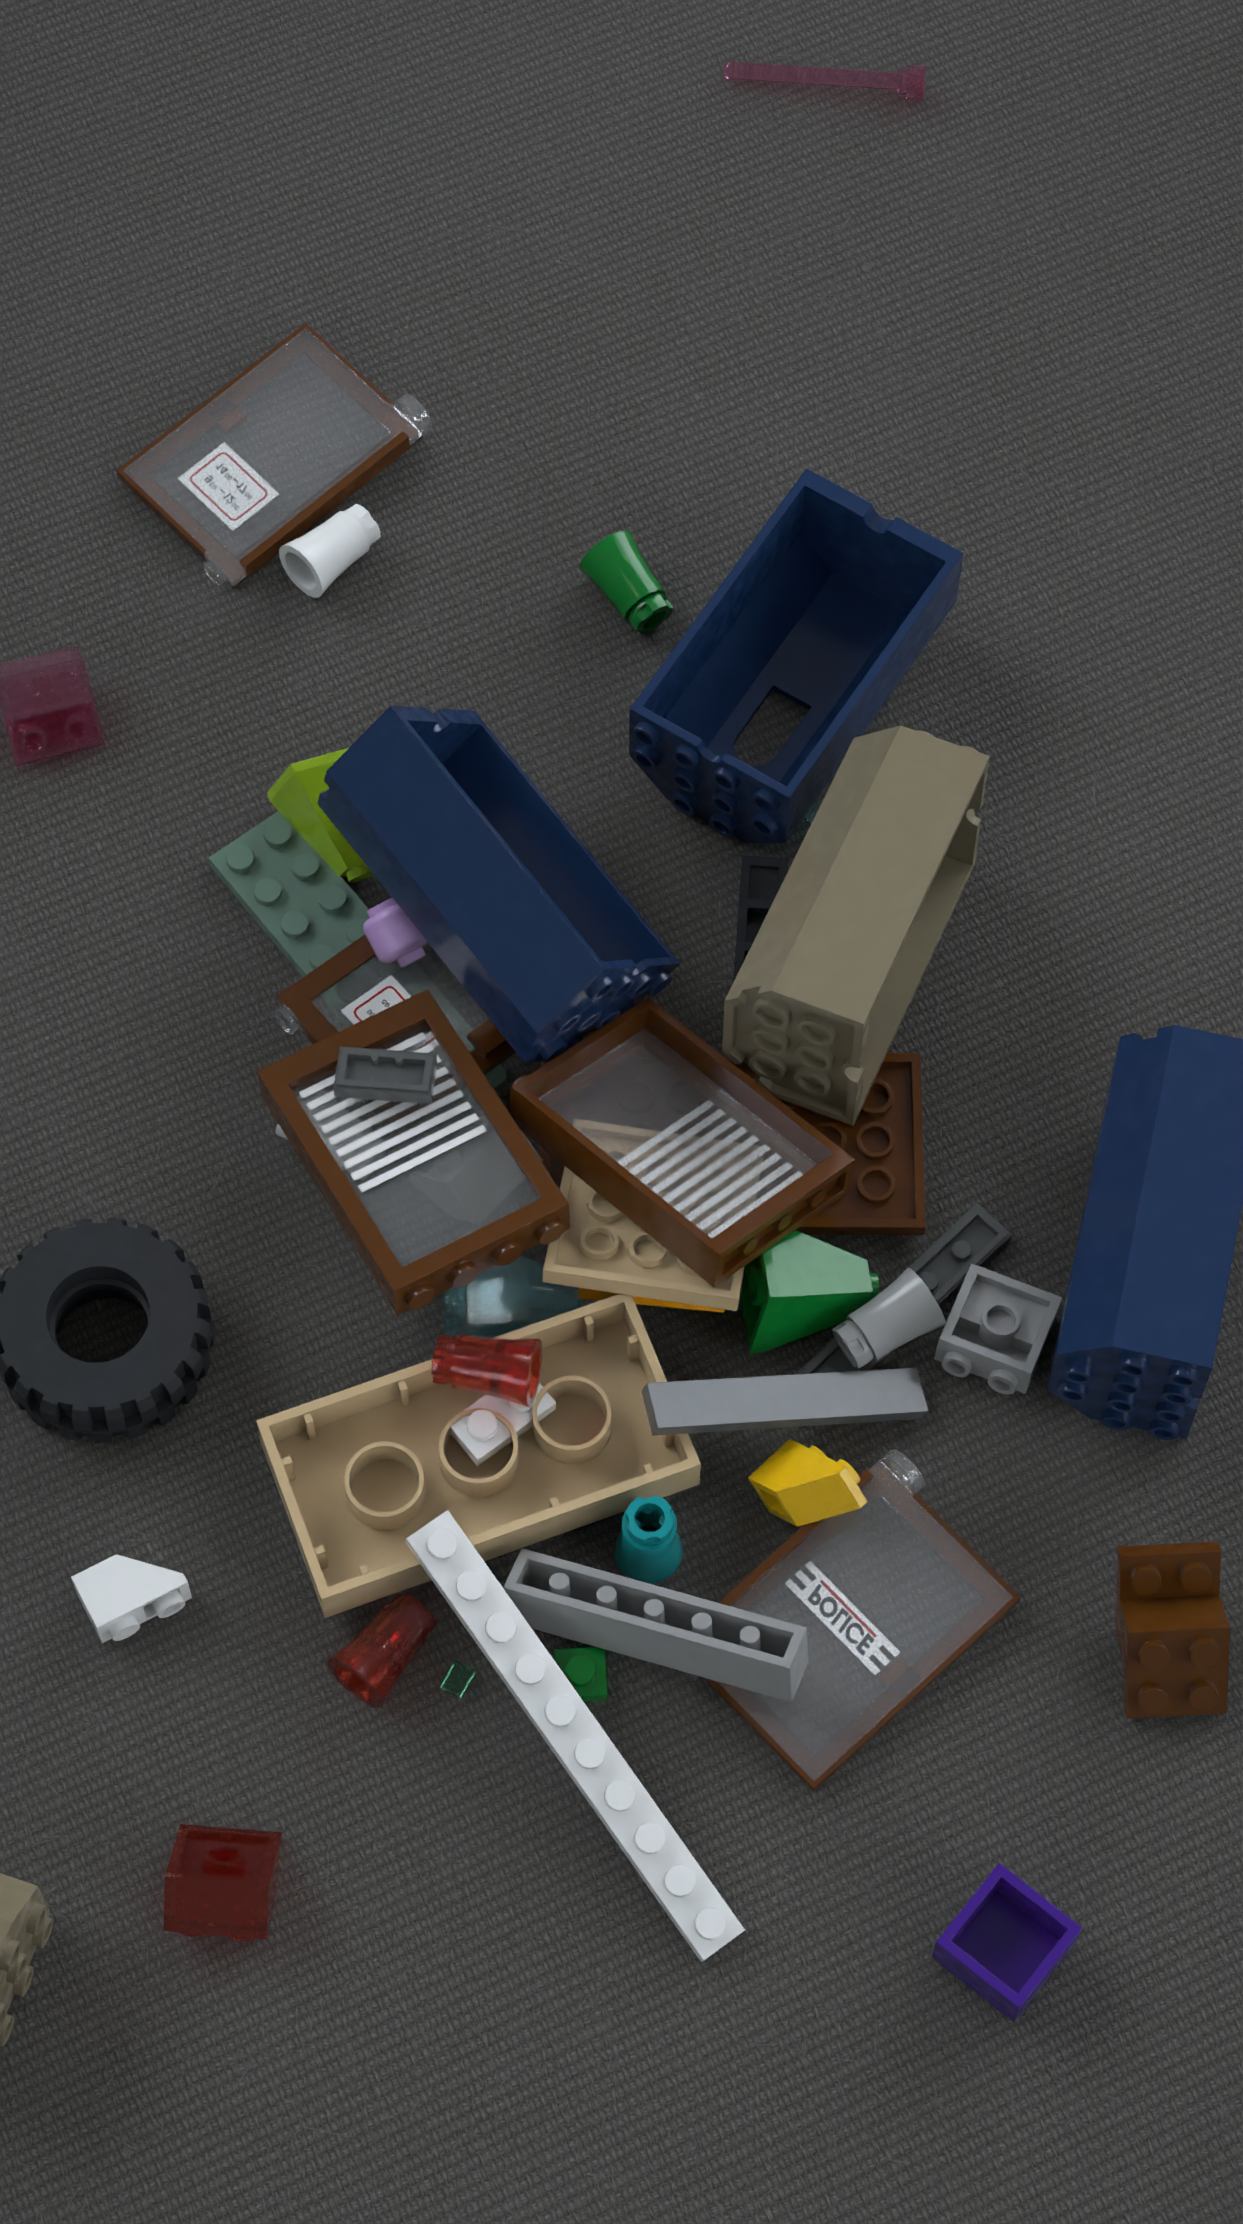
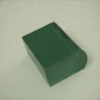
M454 1659L439 1687L461 1699L475 1675V1669Z

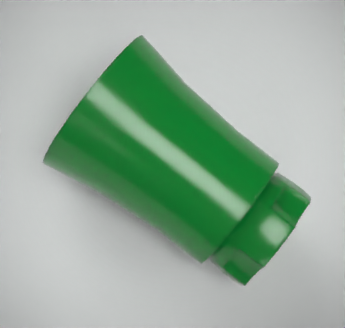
M619 531L607 536L594 545L582 558L579 565L580 570L599 587L624 620L630 622L637 632L640 631L642 634L650 632L671 615L673 607L665 597L666 592L646 564L630 531Z

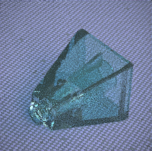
M522 1255L508 1265H497L479 1274L470 1284L460 1288L453 1287L443 1292L444 1355L580 1308L579 1290H573L572 1286L542 1282L544 1266Z

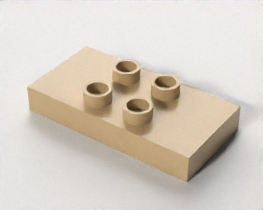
M618 1294L256 1420L261 1445L325 1618L431 1581V1578L409 1549L405 1540L447 1510L481 1558L487 1561L624 1512L637 1497L650 1498L657 1495L663 1498L700 1485L701 1463L689 1434L652 1436L642 1389L647 1383L667 1382L632 1295ZM526 1366L543 1386L537 1394L532 1408L533 1426L517 1437L513 1426L504 1416L495 1411L483 1409L492 1412L496 1419L506 1426L511 1434V1442L477 1467L451 1435V1426L459 1419L471 1415L474 1411L481 1410L482 1408L465 1409ZM548 1392L556 1402V1409L538 1422V1406L542 1397Z

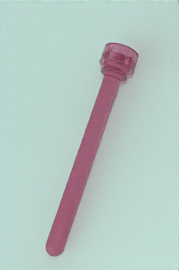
M728 62L723 66V74L728 79L898 90V95H906L908 100H923L926 66L909 65L908 69H900L899 73Z

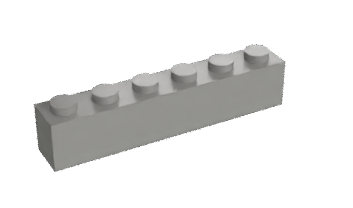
M523 1548L503 1587L532 1629L789 1702L793 1701L809 1662L807 1627Z

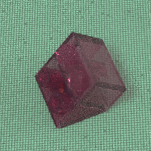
M79 646L0 665V708L16 766L105 745L84 658Z

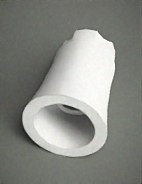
M355 504L345 511L337 512L323 524L305 535L282 545L279 549V557L284 570L293 583L308 596L318 598L340 574L369 551L372 543L381 537L380 529L369 511L363 506Z

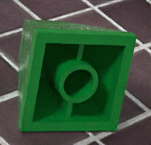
M794 1230L745 1265L740 1301L749 1354L763 1353L847 1321L846 1317L879 1294L877 1273L869 1272L866 1259Z

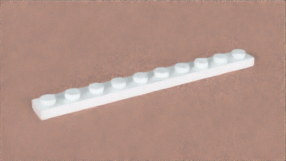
M448 1510L406 1538L405 1543L698 1959L701 1962L745 1931Z

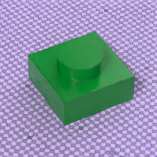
M599 1647L554 1649L556 1664L583 1702L607 1701L605 1649Z

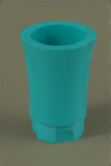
M657 1495L650 1498L637 1497L630 1503L623 1515L622 1528L614 1544L615 1561L620 1570L631 1579L645 1583L663 1581L677 1570L683 1556L682 1541L677 1533V1519L671 1506L665 1499Z

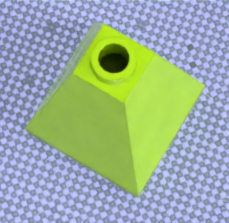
M349 748L290 764L267 792L269 801L339 877H347L349 883H356L373 876L374 874L317 804L319 795L327 789L329 790V787L324 782L326 771Z

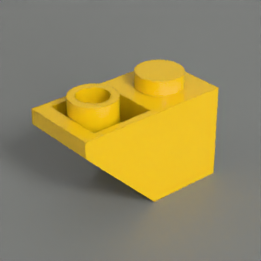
M791 1439L785 1442L748 1477L768 1511L797 1527L860 1509L868 1502L857 1485L860 1482V1477L850 1464L842 1459L836 1462L828 1458L816 1446L811 1445L808 1448Z

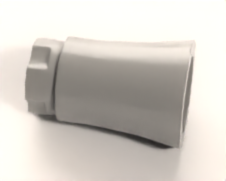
M907 1268L882 1292L846 1317L847 1321L833 1328L832 1332L844 1355L854 1367L859 1369L872 1359L877 1361L907 1342L945 1326L946 1321L936 1299L926 1284L911 1268Z

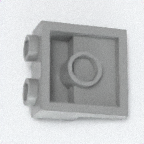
M971 1263L939 1338L934 1359L942 1362L944 1370L951 1375L966 1377L969 1373L988 1379V1385L998 1393L1009 1395L1013 1394L1016 1390L1026 1394L1060 1308L1062 1297Z

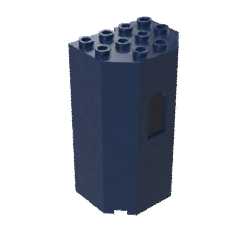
M806 468L630 707L629 756L677 810L686 815L694 814L710 823L711 827L719 834L726 837L733 836L744 843H786L840 767L853 738L862 736L956 603L964 553L898 517L894 520L883 518L875 511L872 503ZM772 690L809 709L778 755L768 764L760 766L749 765L736 755L734 750L735 742Z
M390 706L326 771L324 782L329 787V790L327 789L319 795L317 802L319 807L524 1063L539 1061L548 1063L556 1056L582 1041L584 1036L590 1031L599 1030L616 1019L620 1014L622 1015L639 1004L648 994L651 997L661 992L672 981L669 974L681 963L475 711L439 709L432 714L428 708Z
M1178 1025L1158 1028L1157 1037L1143 1040V1037L1138 1033L1120 1037L1109 1079L1047 1391L1089 1418L1101 1420V1423L1106 1427L1117 1430H1125L1129 1427L1149 1431L1152 1436L1163 1440H1175L1178 1437L1187 1439L1199 1400H1195V1398H1202L1215 1357L1243 1205V1039Z

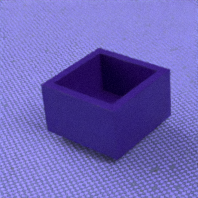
M998 1863L936 1941L931 1957L1011 2021L1015 2022L1076 1944L1082 1927L1001 1863Z

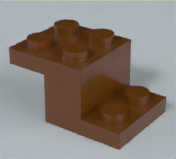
M1218 1541L1117 1546L1115 1633L1124 1661L1123 1708L1126 1719L1227 1713L1230 1626L1220 1598L1221 1550Z

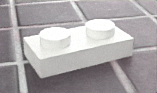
M524 1366L465 1409L482 1408L481 1410L474 1411L471 1415L459 1419L451 1426V1435L477 1467L511 1442V1434L506 1426L496 1419L492 1412L483 1409H489L504 1416L511 1423L517 1437H519L533 1426L532 1408L536 1401V1396L543 1386L529 1369ZM548 1392L539 1403L537 1410L538 1422L556 1409V1402Z

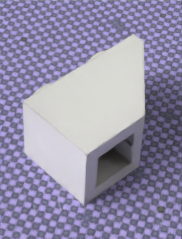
M117 1554L71 1577L76 1593L102 1643L110 1639L114 1641L126 1639L139 1630L141 1623L157 1615L159 1618L169 1617L180 1611L185 1606V1601L192 1598L188 1581L183 1573Z

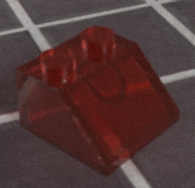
M180 1824L165 1874L163 1931L179 1932L190 1937L203 1934L230 1936L240 1941H249L255 1938L267 1939L274 1911L282 1832Z

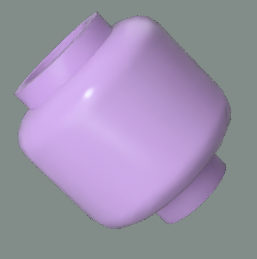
M393 898L366 911L369 919L363 924V932L380 962L391 963L397 960L400 967L403 968L426 956L422 947L428 944L427 940Z

